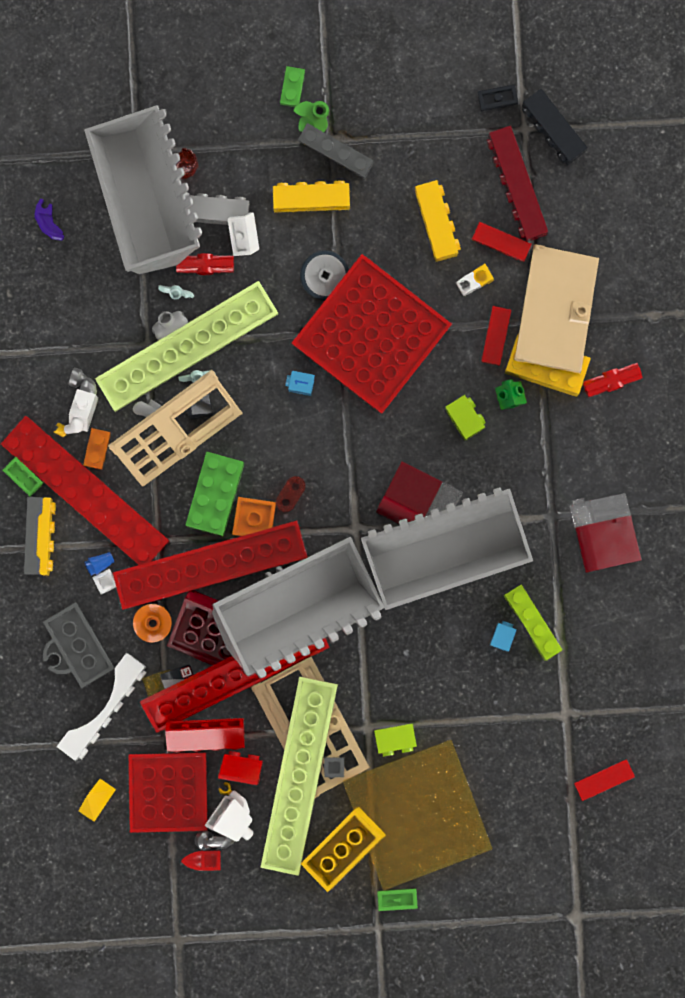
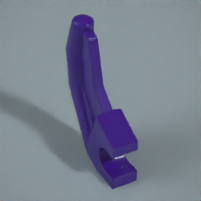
M40 198L35 209L34 218L41 231L48 237L62 241L64 239L63 231L53 222V205L49 204L47 208H42V204L45 201Z

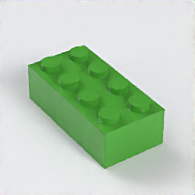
M206 452L186 527L224 537L244 468L243 461Z

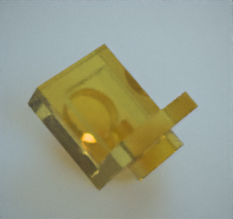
M170 669L142 678L148 697L165 689L160 674L171 671Z

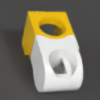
M483 264L458 280L456 284L462 295L466 296L476 289L493 282L494 278L486 264Z

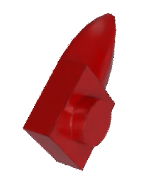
M221 850L194 852L184 857L181 862L194 870H221Z

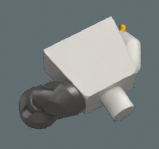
M73 368L69 380V386L77 388L81 385L80 390L77 389L69 412V424L57 423L56 426L58 428L54 431L55 434L61 437L81 431L88 432L99 399L96 395L95 382L84 375L82 370L78 368Z
M224 782V785L228 787L227 791L219 788L220 794L225 796L205 824L207 828L221 834V836H214L209 831L198 832L195 836V844L201 850L207 851L213 847L224 849L232 845L234 841H239L241 837L249 840L253 835V830L248 827L252 822V818L249 815L250 810L247 801L235 790L232 791L228 782Z

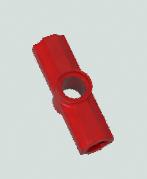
M208 253L187 256L180 264L176 265V272L197 273L198 275L234 273V256H214Z
M638 363L621 369L609 370L602 373L601 376L583 381V386L587 396L592 397L606 391L611 392L620 389L624 385L640 380L643 377Z

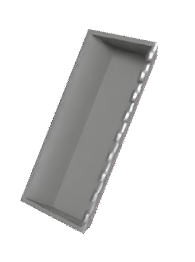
M158 105L84 130L125 271H132L137 274L180 264L189 254L200 247L198 238L202 235L201 228H195L193 224L198 219L196 212L190 214L189 208L193 205L192 198H185V193L189 190L188 184H181L180 181L184 176L183 168H176V163L180 160L179 154H172L171 151L175 146V141L173 138L169 140L167 138V134L171 131L170 124L164 125L162 121L166 117L165 109L159 110Z
M496 488L493 490L494 494L486 496L485 493L477 495V500L470 501L469 498L462 500V505L455 507L454 503L446 505L447 510L439 512L438 509H433L430 511L431 515L423 517V514H418L415 516L416 520L408 522L407 519L399 521V526L392 528L391 524L383 527L384 531L378 533L375 529L368 531V536L362 537L361 541L385 610L532 562L533 558L511 490L502 491L501 488Z
M348 537L285 569H282L280 566L277 567L276 573L273 575L271 572L265 573V579L212 605V615L227 650L243 668L244 673L247 676L256 673L259 678H263L267 675L264 668L271 666L274 671L281 669L280 660L285 658L288 663H293L296 661L294 653L299 651L303 656H307L310 654L308 646L314 644L317 649H321L325 646L322 639L328 637L334 642L339 639L336 632L343 630L348 635L353 632L352 624L357 623L360 627H364L367 625L366 617L371 616L374 620L380 619L381 613L379 611L384 609V605L352 538Z

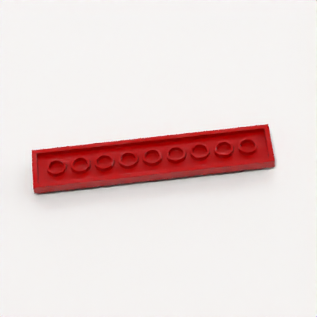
M27 416L19 422L1 443L5 449L17 457L29 470L138 565L152 562L168 544L169 540Z
M298 521L116 571L113 572V577L122 610L303 560L308 558Z
M326 638L322 639L325 645L323 648L317 649L312 644L308 646L310 650L309 655L303 656L298 651L293 654L296 659L295 662L288 663L284 658L279 661L281 669L274 671L271 666L264 668L267 675L263 678H259L256 673L247 676L243 668L231 656L140 701L157 733L166 729V722L182 721L330 647Z

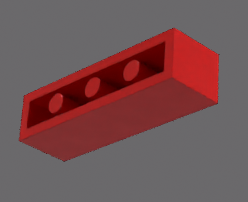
M244 718L166 722L167 752L237 750L245 748Z

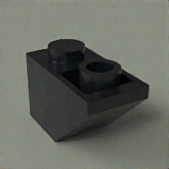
M209 394L185 410L186 416H189L191 420L213 416Z

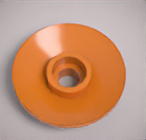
M148 604L141 607L133 619V628L137 636L151 643L163 640L169 634L172 626L169 612L157 604ZM151 620L156 621L155 627L149 625Z

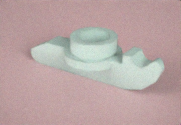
M159 285L158 288L163 293H169L172 299H179L181 296H184V298L194 297L192 292L183 290L177 285L171 287Z
M195 370L191 374L179 376L178 379L182 382L192 381L194 383L209 371L201 372Z

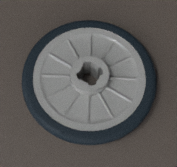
M318 251L311 254L304 261L300 273L301 283L309 295L319 300H326L349 269L340 255L332 251ZM323 271L329 274L327 280L321 277Z

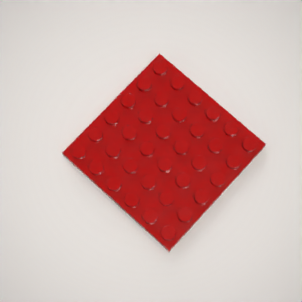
M361 254L291 344L382 414L452 323Z

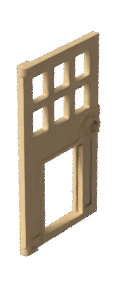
M210 370L108 446L143 487L174 463L194 451L200 444L240 416L242 412L219 382L215 372ZM217 388L229 405L187 435L175 418ZM153 424L157 431L143 440L139 434ZM160 436H163L166 441L152 451L148 445ZM133 438H136L139 444L125 453L121 447ZM171 447L174 453L161 462L157 456ZM142 449H145L148 455L134 464L130 458ZM153 460L157 465L143 475L139 469Z
M312 657L251 687L284 750L290 722L270 685L297 670L300 671L302 677L324 681ZM334 702L326 741L332 754L327 757H339V755L352 750L359 765L348 771L344 766V777L330 779L325 777L323 758L320 772L325 783L317 787L315 798L320 796L321 793L370 768L336 702ZM341 730L348 745L336 751L329 735Z

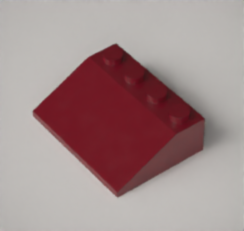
M194 590L189 591L184 599L167 646L210 665H215L231 657L232 655L227 650L212 615V605L218 602V600Z

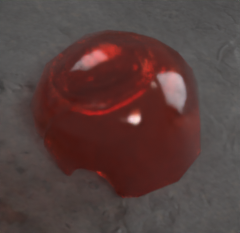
M182 148L181 152L178 153L180 160L176 163V168H183L184 176L181 179H187L192 177L197 171L198 160L192 150Z

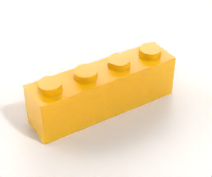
M437 180L415 186L416 197L435 262L458 256V250H461L458 239H454L453 236L455 227L453 221L448 219L447 214H450L448 204L443 202L442 196H445L443 186L438 185Z
M318 181L313 185H307L306 182H297L296 185L278 183L277 186H273L274 212L350 210L349 183H345V181H334V184Z

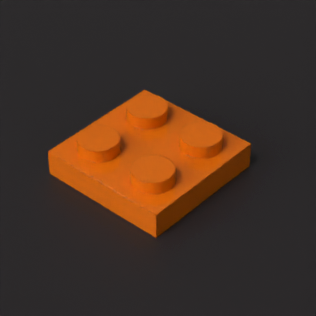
M238 497L232 535L244 536L272 528L276 502Z

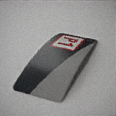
M189 664L162 673L160 677L166 689L194 674Z

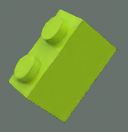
M465 395L445 407V411L464 441L484 430V424L486 423L481 414L477 415L474 408L476 406L470 397L467 399Z
M412 723L374 730L378 753H382L383 757L394 755L396 750H402V753L411 752L413 747H417Z

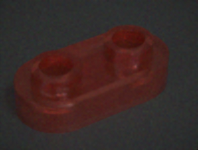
M294 476L287 481L276 499V505L280 511L290 512L293 510L305 491V482L302 478ZM294 483H298L300 485L298 490H294L292 488V485ZM287 499L290 503L288 506H283L282 501Z

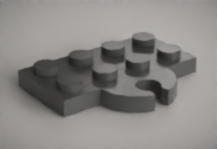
M77 602L43 621L52 637L43 650V661H48L50 656L54 654L59 657L57 665H50L48 667L50 671L56 674L72 672L80 687L84 688L115 669Z

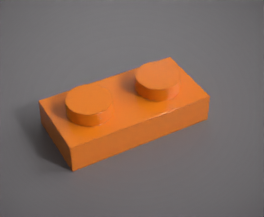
M91 428L83 466L103 470L111 432Z

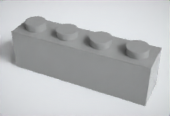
M185 193L186 199L192 198L193 205L189 208L190 214L196 212L198 217L196 222L228 225L229 217L245 216L249 213L250 203L244 197L227 199V196L216 195V198L208 197L207 194L198 193L197 196Z

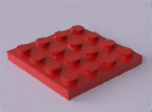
M206 753L129 754L130 833L208 831V828L205 826L208 821Z

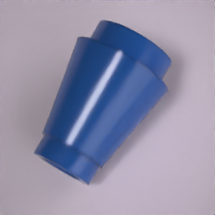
M108 552L90 557L84 563L89 574L92 576L94 574L98 575L114 563V559L111 553Z

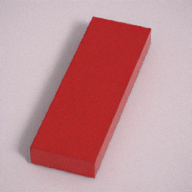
M479 222L472 238L477 243L522 262L525 261L532 245L482 222Z
M492 307L481 360L482 363L500 366L511 314L510 309Z
M625 759L575 782L574 785L581 800L584 801L635 776L628 760Z

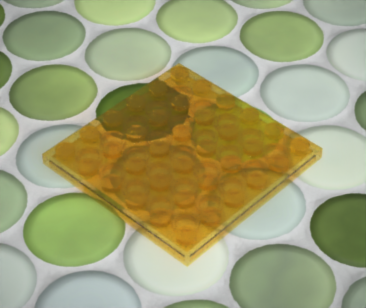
M452 740L343 780L353 810L360 807L386 834L369 852L383 891L492 850Z

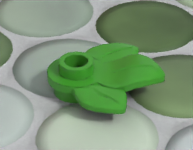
M305 101L294 108V112L301 116L298 124L300 132L304 130L307 123L322 132L326 131L328 127L326 117L329 114V107L325 102L317 101L311 103ZM318 107L322 108V114L316 113Z

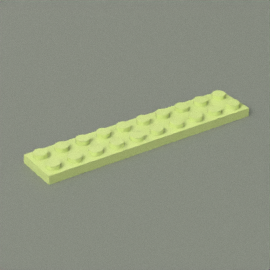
M257 281L178 330L98 376L95 380L116 412L278 315V312L260 282Z
M299 677L261 868L297 876L300 874L338 684Z

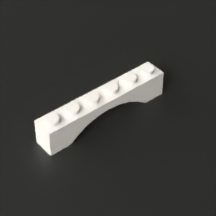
M126 653L115 667L114 688L105 708L88 724L68 731L57 745V748L75 761L79 758L82 760L89 751L86 749L90 742L92 744L96 742L100 736L99 730L102 727L106 728L112 720L110 715L113 711L117 713L123 705L121 701L125 695L129 697L135 689L133 685L136 680L140 682L145 676L146 671L144 670L146 666Z

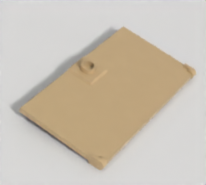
M537 244L533 245L514 356L515 361L581 373L599 258Z

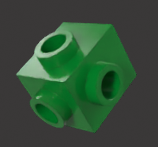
M513 379L501 382L502 386L495 388L501 410L512 409L527 403L521 381L513 382Z

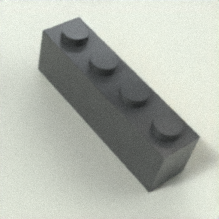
M308 123L298 139L302 144L366 179L375 163L374 160Z

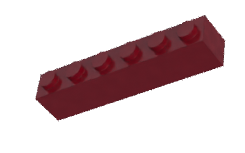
M511 125L490 132L489 139H486L489 150L494 152L493 162L495 167L500 169L499 179L502 186H506L507 192H505L508 203H512L513 210L511 212L514 221L518 220L520 238H524L526 242L547 236L548 229Z

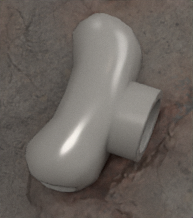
M181 311L173 313L163 312L159 315L158 322L153 325L152 332L155 334L156 339L160 340L188 323V320Z
M152 399L148 404L140 401L133 406V411L136 415L148 417L159 409L161 405Z

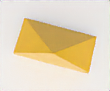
M99 779L86 796L78 811L95 822L116 789L102 779Z

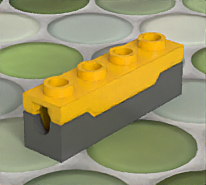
M27 497L25 575L49 576V571H53V560H50V552L54 551V541H51V533L55 532V522H52V514L56 512V503L51 498Z

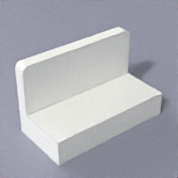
M248 213L245 216L229 217L228 225L233 256L251 255L259 250L254 213Z

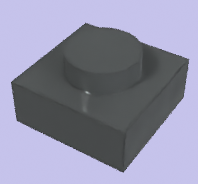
M344 757L324 758L325 777H344Z

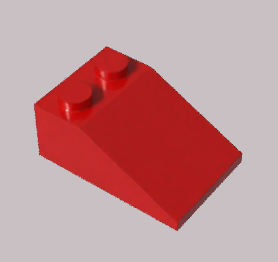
M229 751V754H224L218 776L219 779L252 785L259 784L263 760H259L260 756L248 754V758L241 757V753Z

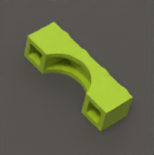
M522 585L504 595L511 609L526 628L544 661L562 651L559 643Z

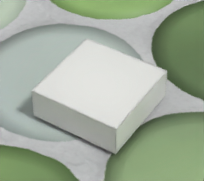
M110 569L92 577L101 595L116 588Z

